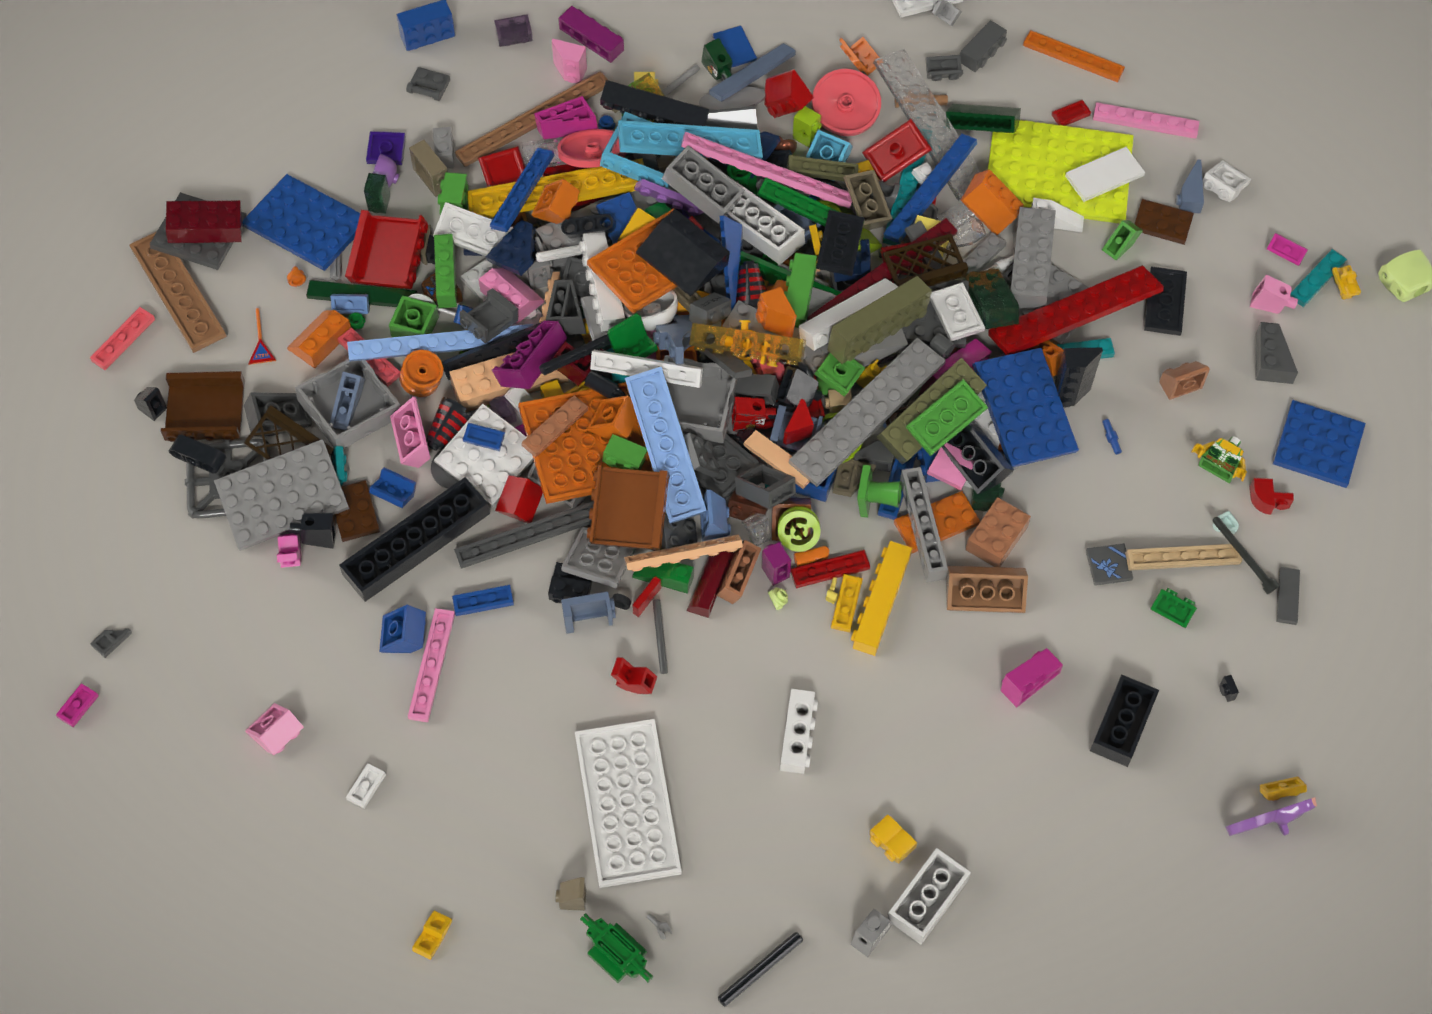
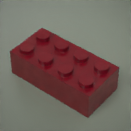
M166 201L167 242H242L241 201Z

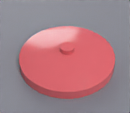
M838 69L823 76L814 88V98L811 101L812 110L821 115L822 127L839 136H855L864 133L876 122L881 109V96L876 84L867 75L853 69Z
M589 129L572 133L558 143V157L564 163L575 167H602L600 166L602 153L614 131ZM618 139L611 153L624 158L627 153L620 152Z

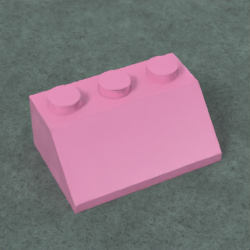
M492 268L478 279L480 291L486 297L487 291L493 288L518 308L517 324L544 303V299L514 273L504 268Z
M412 397L395 411L390 418L401 464L419 468L430 459V454L416 397Z

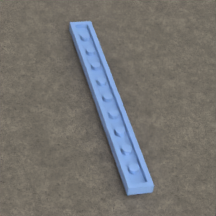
M533 324L510 326L487 343L531 327ZM464 330L347 342L349 362L402 357L416 350H428L432 353L472 350L485 345V343L477 339L471 331Z

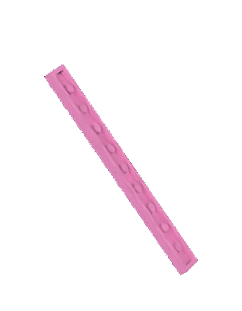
M684 133L681 145L683 148L690 146L697 153L707 158L711 157L723 164H730L740 170L749 171L756 176H762L784 184L789 188L803 191L805 194L817 196L824 201L828 200L840 207L850 208L852 204L848 191L694 134Z

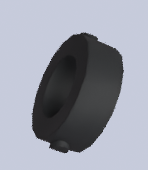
M617 593L612 597L614 605L620 609L627 610L632 603L630 598Z

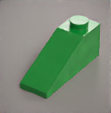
M668 562L663 563L659 567H643L640 571H634L632 578L650 583L656 576L661 580L662 587L688 594L694 578V567L682 563L671 564Z

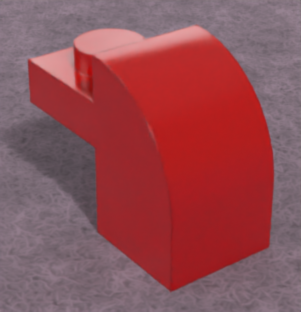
M1254 478L1250 485L1251 502L1262 513L1271 515L1274 508L1278 510L1289 509L1294 501L1293 493L1274 492L1273 479Z
M623 657L616 658L611 676L617 680L616 685L629 692L652 694L657 676L647 667H633Z

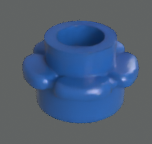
M608 115L602 116L598 127L600 126L607 130L614 129L615 123L613 118Z

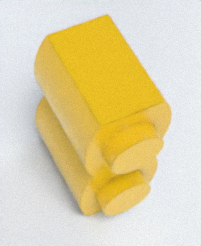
M888 814L870 830V841L876 847L880 846L884 849L885 856L891 862L895 861L899 864L917 846V842L912 836L902 829Z

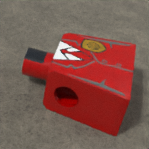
M735 397L731 414L733 431L747 430L748 427L762 429L765 419L776 418V409L765 408V400L761 398Z

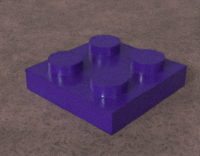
M370 131L366 156L367 164H376L379 155L383 154L391 158L396 165H402L405 133Z

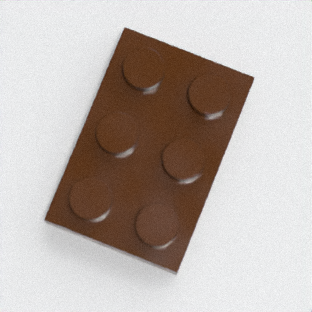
M1142 199L1135 225L1143 230V234L1185 245L1194 213Z
M366 480L342 486L341 488L349 506L348 510L335 514L342 542L379 533L380 530Z

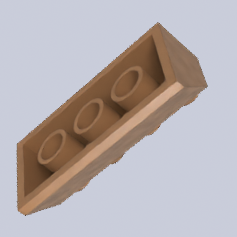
M947 566V610L1025 613L1028 585L1026 568Z

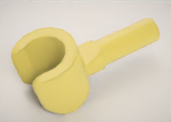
M833 577L831 587L828 589L825 598L826 601L832 604L836 602L839 595L834 592L837 583L836 577Z

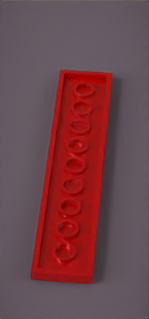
M1142 265L988 330V336L1006 355L1019 353L1161 293L1164 286Z

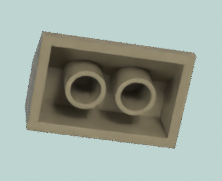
M874 170L845 175L843 177L857 216L865 217L863 228L866 230L881 228L892 220ZM871 193H873V199H870Z

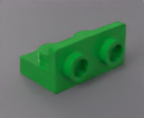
M1169 588L1166 591L1161 589L1150 610L1186 629L1197 610V607L1194 606L1195 602L1186 597L1184 600L1176 597L1178 593Z

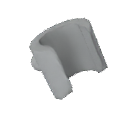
M651 914L647 915V918L657 927L661 939H666L664 935L666 931L672 934L667 922L661 923Z

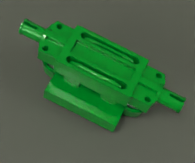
M587 913L584 914V917L580 918L589 927L586 935L592 940L594 945L587 952V955L613 980L619 983L626 975L631 978H637L640 975L647 983L650 982V979L652 980L654 976L645 969L647 960L644 956L647 954V950L618 923L613 926L611 923L607 924L602 918L594 921Z

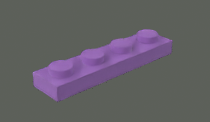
M641 179L635 185L634 190L643 196L656 198V201L660 203L671 204L673 208L686 210L693 216H699L704 213L683 195L645 179Z

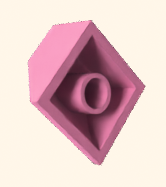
M552 39L553 62L562 78L570 83H580L587 70L586 47Z
M274 703L245 732L265 751L275 755L283 751L285 745L290 740L295 739L304 727L290 710Z

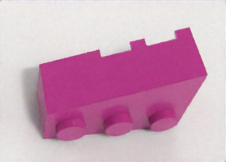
M583 96L534 113L537 130L544 140L566 137L578 131L598 129L596 116Z
M1047 648L1041 652L1038 651L1031 659L1005 675L1000 691L1017 708L1060 674L1063 664Z

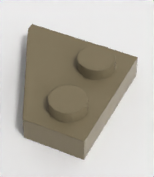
M856 460L841 463L837 469L832 493L851 497L859 489L863 465H871L872 473L875 471L876 465Z

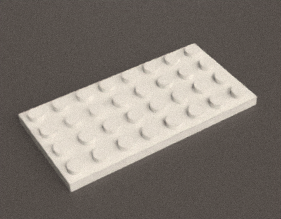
M655 719L576 731V744L599 888L681 875L682 871Z

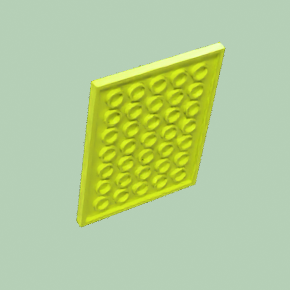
M1020 120L1015 133L992 132L988 169L1024 204L1023 207L1031 208L1033 198L1047 199L1084 216V219L1120 224L1122 220H1126L1129 183L1083 202L1065 175L1068 171L1124 147H1127L1132 154L1134 135Z

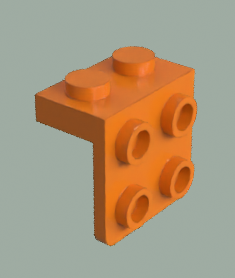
M864 37L851 47L842 38L839 39L842 43L841 49L860 72L864 71L867 76L884 63Z

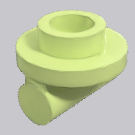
M775 587L768 592L776 610L782 609L788 603V594L784 589Z

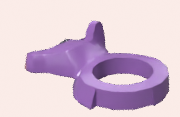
M1314 797L1228 825L1226 830L1229 836L1275 822L1285 836L1289 834L1287 824L1317 806L1316 798Z

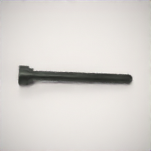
M1214 517L1213 523L1262 581L1263 590L1268 595L1280 586L1279 583L1264 573L1219 517Z

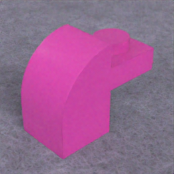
M279 535L277 537L279 547L277 563L280 562L281 568L301 566L300 535Z

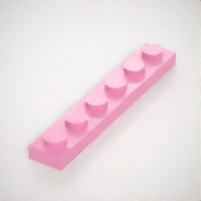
M1097 102L1093 116L1095 121L1194 139L1197 138L1200 122Z
M435 608L408 713L409 720L429 722L455 617L454 611Z

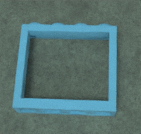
M625 112L621 118L622 121L650 122L628 112ZM617 126L602 153L600 166L637 181L645 179L662 187L665 185V188L668 189L670 185L662 180L664 173L611 153L619 139Z

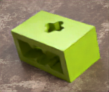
M806 106L798 111L793 121V139L810 148L817 131L822 126L821 115Z

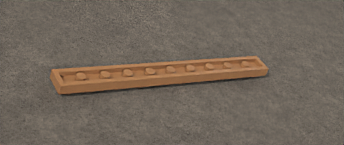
M601 71L458 149L455 151V156L464 167H467L476 162L479 157L486 156L537 128L534 113L581 96L587 100L603 91L605 82L608 79Z

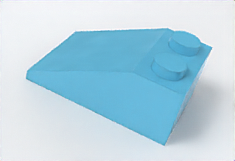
M818 130L806 157L846 163L853 146L847 141Z

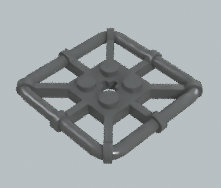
M228 439L225 442L206 444L218 450L225 449L226 461L223 462L216 474L209 472V477L195 479L194 465L186 463L188 515L192 519L226 516L224 508L204 509L214 499H220L214 480L248 468L249 464L259 455L252 450L244 459L232 460V448L247 447L243 444L245 440L230 441ZM251 439L250 441L254 446H263L262 439ZM270 447L267 448V454H268L269 456H270ZM209 485V494L195 507L194 487Z

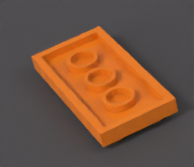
M963 491L931 504L940 541L976 527L980 523ZM909 514L894 519V524L907 546L912 547L911 554L917 552L918 549Z

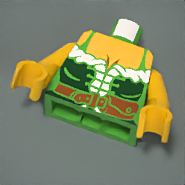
M1233 436L1229 441L1219 438L1216 442L1211 441L1204 445L1195 444L1191 452L1197 453L1198 458L1201 457L1198 466L1229 484L1232 478L1235 477L1240 478L1242 482L1244 481L1247 474L1245 459L1242 457L1244 451L1239 448L1241 441L1237 437Z

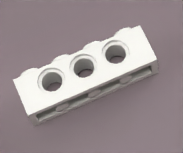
M791 689L780 771L804 774L805 767L809 768L811 755H807V749H812L813 737L809 736L810 730H814L816 718H812V712H817L818 699H814L815 692ZM803 710L807 712V714L799 715L797 712ZM802 729L804 730V733L797 734L795 730ZM798 747L802 751L795 753L792 749Z

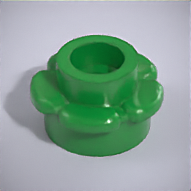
M352 313L348 318L350 326L354 330L362 329L366 322L360 313Z

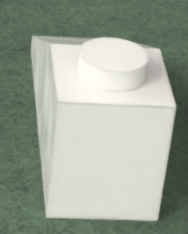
M1033 198L1031 208L1056 210L1054 229L1075 232L1083 231L1084 216L1052 200Z

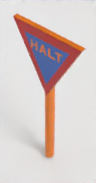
M256 308L258 343L248 365L276 361L262 341L259 308Z

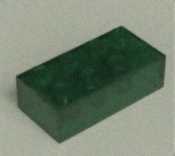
M991 268L986 271H972L963 277L964 281H969L968 294L985 329L1019 324V304L999 269Z

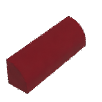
M722 551L718 555L707 557L687 608L688 612L709 618L717 598L716 594L734 552Z

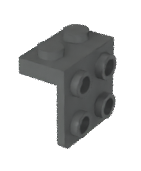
M665 515L661 550L697 543L696 524L693 520L684 519L670 523L668 516Z

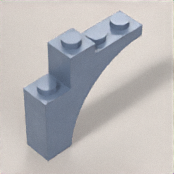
M689 315L674 316L673 323L656 325V332H653V341L660 350L666 349L669 351V356L673 358L676 365L684 364V351L688 347L706 339L721 337V321L705 328L689 321Z

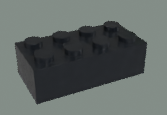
M1121 674L1090 752L1128 767L1159 690Z

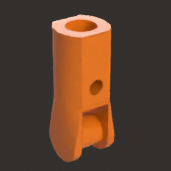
M821 546L794 553L796 567L826 560L829 557L830 551L828 547Z

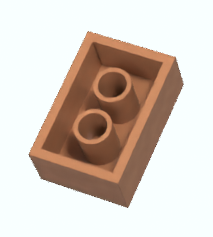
M997 497L969 537L966 551L993 567H1001L1028 528L1031 516Z

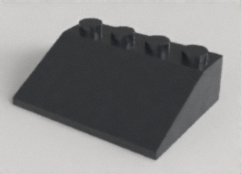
M674 209L662 219L638 248L636 254L691 297L728 266L730 251Z

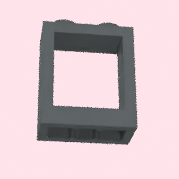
M760 463L735 477L737 495L768 509L796 494L795 477L764 463ZM760 483H765L769 485V487L765 489L758 485Z

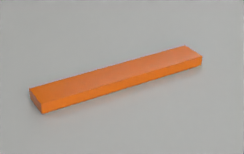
M1031 30L1023 43V46L1115 82L1119 81L1125 69V66Z

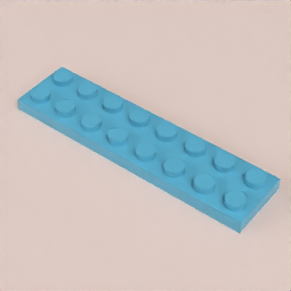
M618 121L620 152L678 156L685 149L681 147L684 133L688 132L761 160L763 158L759 130Z

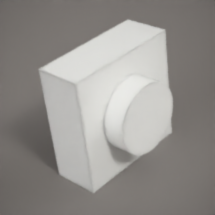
M926 162L913 169L912 175L922 185L933 169Z

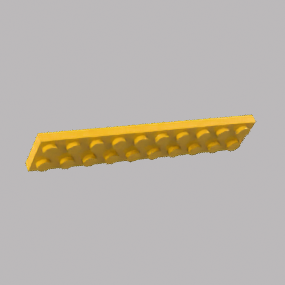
M643 158L631 160L644 165ZM593 167L544 176L540 178L520 212L534 210L545 185L562 179L580 190L578 202L636 191L634 188L638 181L604 167ZM516 182L469 190V211L487 218L495 217Z

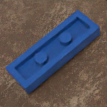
M510 585L452 596L456 616L514 605Z

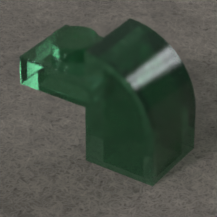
M1001 483L981 494H977L973 489L971 502L973 510L988 511L997 497L1002 499L1005 488L1001 487Z

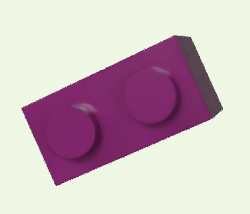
M780 542L769 544L762 550L761 568L773 586L790 578L791 559Z

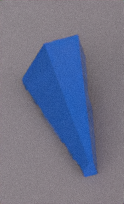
M723 215L720 216L722 246L730 251L728 266L724 268L726 297L731 299L732 311L736 305L743 228L742 224Z

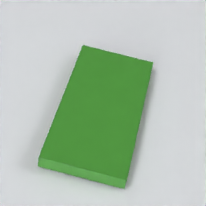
M963 379L905 428L924 450L932 456L985 412L988 407Z

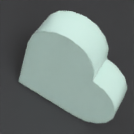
M1230 511L1217 516L1232 534L1237 532L1239 524ZM1213 523L1212 526L1214 530L1220 532V530Z

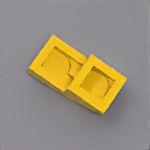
M434 910L424 924L423 932L413 945L412 951L431 960L452 923V919Z

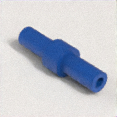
M1105 419L1102 423L1106 431L1107 441L1111 443L1115 455L1120 454L1122 450L1118 443V435L1113 430L1110 420Z

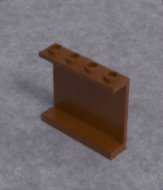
M242 371L166 373L169 391L165 428H161V434L165 441L174 442L178 435H184L194 440L214 441L215 439H230V441L240 439L245 385Z

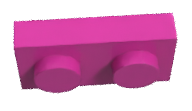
M1278 233L1274 234L1267 247V250L1298 266L1308 251L1307 248Z
M81 683L57 712V718L74 728L99 695Z

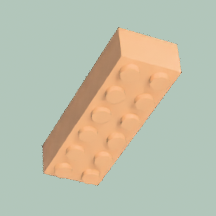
M507 355L449 372L451 385L457 401L466 408L465 413L478 409L482 404L488 405L507 400L504 395L510 387H501L492 372L495 366L500 367L504 363L503 359ZM556 370L547 375L540 374L534 385L530 389L525 390L528 393L540 390V386L548 381L558 380L559 384L568 382L569 379Z

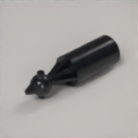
M591 371L585 380L584 385L608 399L621 396L630 397V395H625L617 383L595 371Z

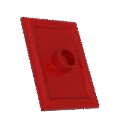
M910 119L864 150L862 154L866 160H869L876 175L884 183L930 152L932 148L913 120Z
M518 146L478 158L487 187L516 182L525 169Z

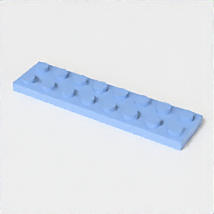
M662 367L625 378L653 471L660 472V470H664L669 473L666 513L669 522L674 523L707 512Z

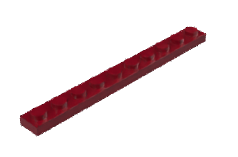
M945 218L909 245L948 234L955 236L958 230ZM926 246L922 251L930 254L935 248ZM908 251L906 253V256L914 260L918 255V253L914 251ZM894 255L890 257V260L893 263L899 264L901 258ZM920 255L917 261L922 260L925 256ZM903 259L900 266L909 269L913 264ZM883 262L809 315L807 321L885 278L892 281L893 279L886 262ZM898 270L896 273L897 277L903 272Z

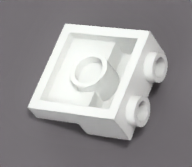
M1222 160L1206 172L1203 178V185L1206 190L1216 193L1220 199L1231 202L1238 197L1241 190L1249 185L1252 179Z

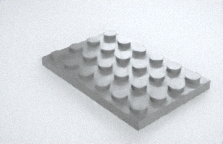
M323 439L214 480L240 551L288 533L290 523H301L302 514L333 513L335 515L349 509Z

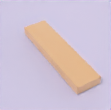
M757 430L744 442V446L773 468L795 477V484L802 489L810 482L789 464V459L792 457L789 453Z

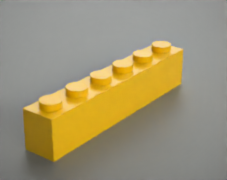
M893 541L889 542L888 547L884 546L881 558H884L883 562L877 565L875 571L877 578L876 580L872 579L869 588L872 591L870 597L866 596L863 607L866 609L864 613L860 612L857 621L859 628L858 630L854 629L851 641H854L853 649L873 656L876 655L910 560L912 547Z

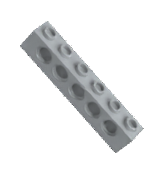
M921 467L902 470L900 477L902 491L926 583L945 580L948 567Z

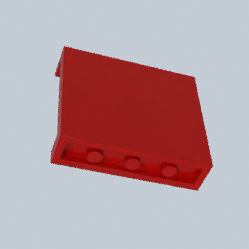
M361 210L345 277L354 284L412 289L413 283L416 282L417 266L420 265V253L424 248V236L428 231L427 221L422 215H419V219L375 216L371 215L368 210Z

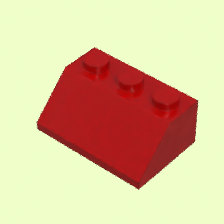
M795 69L766 79L764 105L767 107L769 114L774 118L800 111L814 98Z

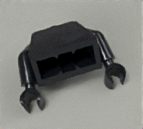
M783 353L782 355L788 357V361L783 362L779 360L782 365L790 364V366L786 367L776 398L778 402L771 406L765 405V408L776 407L778 410L779 405L786 406V412L792 413L795 412L801 399L805 400L808 407L813 400L820 401L822 391L817 389L819 383L814 379V374L807 364L797 359L792 360L788 353Z

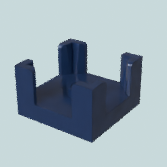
M869 239L860 240L861 251H857L852 276L834 273L835 282L860 280L871 272Z

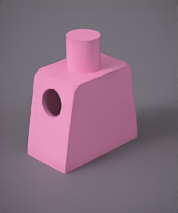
M1266 275L1253 291L1250 307L1278 314L1285 306L1295 309L1298 299L1290 296L1292 289L1290 285Z

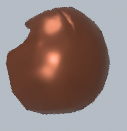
M779 136L781 141L773 151L791 150L793 154L796 151L797 142L791 139L783 140Z

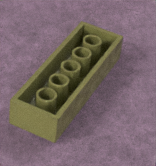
M918 276L914 277L832 326L827 350L841 364L852 361L858 354L868 351L876 343L880 344L886 337L895 335L904 326L908 327L914 320L923 318L927 313L932 290Z
M962 358L956 361L876 436L901 464L907 462L922 448L905 428L910 422L963 379L977 395L987 386Z

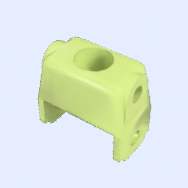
M1421 250L1410 251L1392 259L1386 265L1381 266L1378 272L1379 279L1386 289L1401 302L1409 301L1432 289V266Z

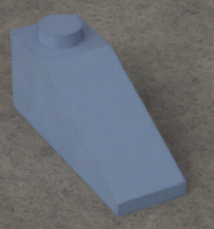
M1197 160L1183 184L1180 194L1176 196V205H1179L1181 210L1201 213L1204 205L1201 160Z
M347 372L342 373L330 420L333 428L346 431L347 426H350L365 382V378Z

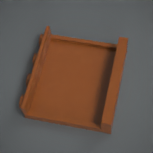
M598 465V470H594L593 480L596 481V487L592 489L591 500L594 501V505L589 511V519L592 520L591 527L587 529V539H590L589 542L595 545L661 550L669 483L668 471H641L608 468Z

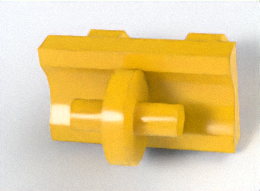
M1351 265L1332 269L1334 281L1338 285L1340 296L1343 300L1360 295L1361 290L1356 280L1357 274L1352 270Z

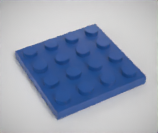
M1292 400L1273 465L1347 488L1366 423Z

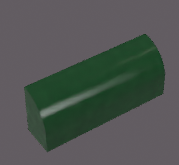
M952 104L946 111V128L1015 133L1019 126L1021 108Z

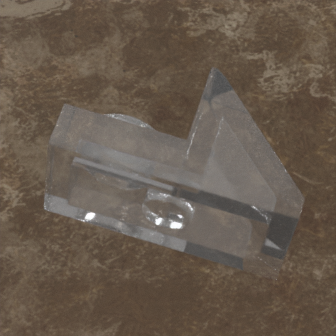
M756 513L741 521L749 532L750 543L760 546L770 540L769 520L766 515Z

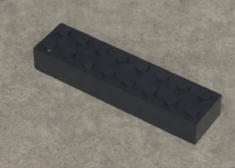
M464 477L339 564L341 573L364 602H366L490 514L489 504L468 479Z

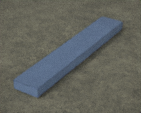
M784 43L709 89V94L721 102L794 57L796 50Z

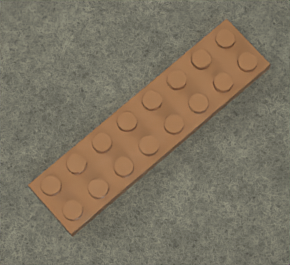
M156 232L129 244L193 353L227 337L181 259L150 249V242Z

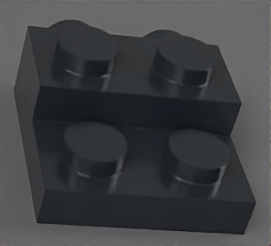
M556 562L548 591L549 600L561 603L562 599L590 595L593 581L561 571L563 563Z

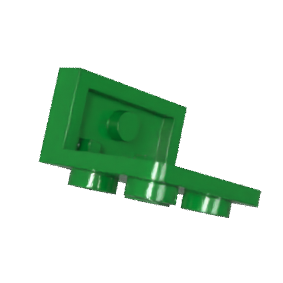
M638 313L607 331L614 353L646 358L658 350L657 345L647 336L641 316Z

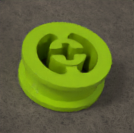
M795 506L787 509L780 516L778 521V537L787 549L795 552L807 551L815 546L820 538V522L817 515L811 509ZM796 518V524L799 528H802L805 537L808 534V528H813V531L808 538L802 540V534L799 530H796L795 523L791 522L790 530H785L786 524L791 519Z

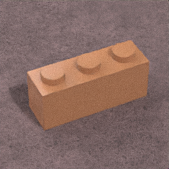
M747 540L742 541V548L734 551L716 596L731 604H734L742 597L761 551L760 547Z

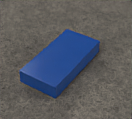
M468 423L463 442L500 452L505 432Z

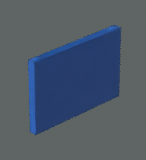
M742 26L713 33V38L721 40L732 59V67L757 60V56Z

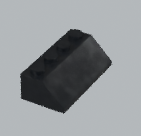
M1102 347L1064 348L1055 380L1058 397H1060L1063 407L1075 406L1091 390L1103 352Z
M972 421L947 442L961 449L962 457L965 460L974 462L972 470L960 465L945 445L942 446L947 456L977 494H981L1000 484L1014 471L975 421Z

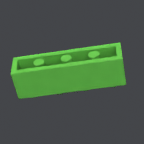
M453 234L434 235L438 308L457 307Z
M795 253L794 260H790L789 270H791V276H787L786 286H788V291H784V294L797 316L796 328H799V325L807 320L816 274L817 256Z

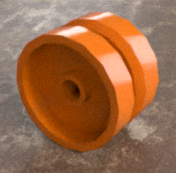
M428 350L411 352L406 356L402 364L399 377L401 386L412 396H430L437 390L442 379V362L436 354Z

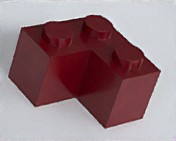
M565 342L552 359L575 348ZM592 354L558 369V371L579 386L591 371Z

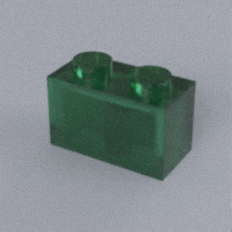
M368 173L364 187L368 211L386 214L390 200L386 175Z

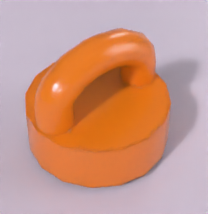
M294 266L291 272L288 273L287 280L289 285L297 287L305 283L306 276L302 270Z

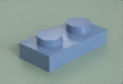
M332 294L331 310H336L340 314H368V294Z

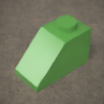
M1122 220L1102 251L1114 260H1118L1133 246L1143 230L1130 220Z

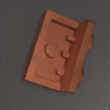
M736 490L729 499V517L760 526L764 524L768 508L737 495Z

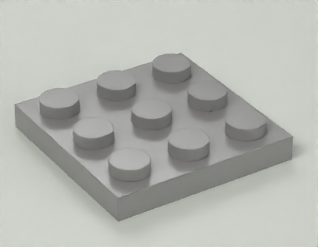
M582 526L562 564L561 571L617 588L627 568L624 557L633 556L636 548L591 544L589 542L590 539H587L588 528Z

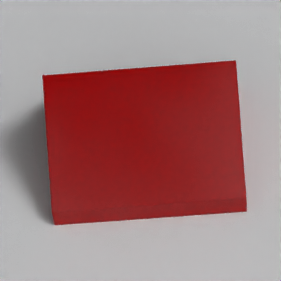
M804 399L800 400L785 430L783 444L785 445L812 436L814 423Z
M509 475L495 511L527 524L532 523L543 495L541 486L527 478Z

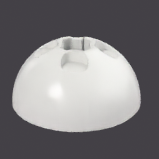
M671 290L636 312L641 316L645 331H655L656 325L669 324L672 321L678 307L677 295ZM624 305L623 311L626 318H629L630 316L634 315Z

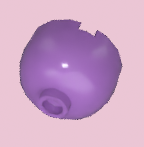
M380 154L368 186L377 190H386L390 188L392 183L396 184L399 174L396 173V163L388 156Z

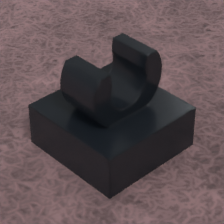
M748 427L745 432L739 430L735 435L736 438H739L738 443L749 454H751V451L744 446V442L755 431V428Z

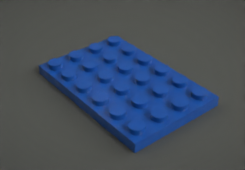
M286 174L244 218L242 224L243 227L325 271L354 240L360 213Z
M1042 348L983 360L972 365L974 372L987 385L982 390V394L1005 458L1012 468L1079 451L1060 397H1058V392Z

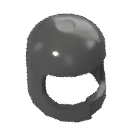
M878 180L887 206L891 209L898 195L900 184L887 185L883 183V180ZM873 193L870 194V199H873Z

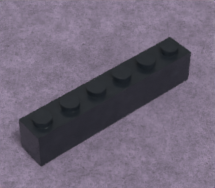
M606 80L600 98V105L607 110L616 109L622 114L628 112L645 120H654L655 123L705 126L709 115V109L609 80Z

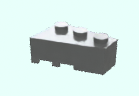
M1260 322L1256 332V380L1293 384L1298 371L1280 324Z

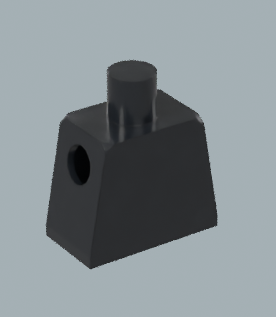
M333 513L302 514L301 523H290L289 532L290 534H300L301 541L305 545L333 549L336 535Z

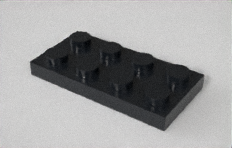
M829 210L816 269L852 276L865 217Z
M1151 266L1150 273L1164 286L1163 292L1147 298L1144 331L1181 336L1187 271Z

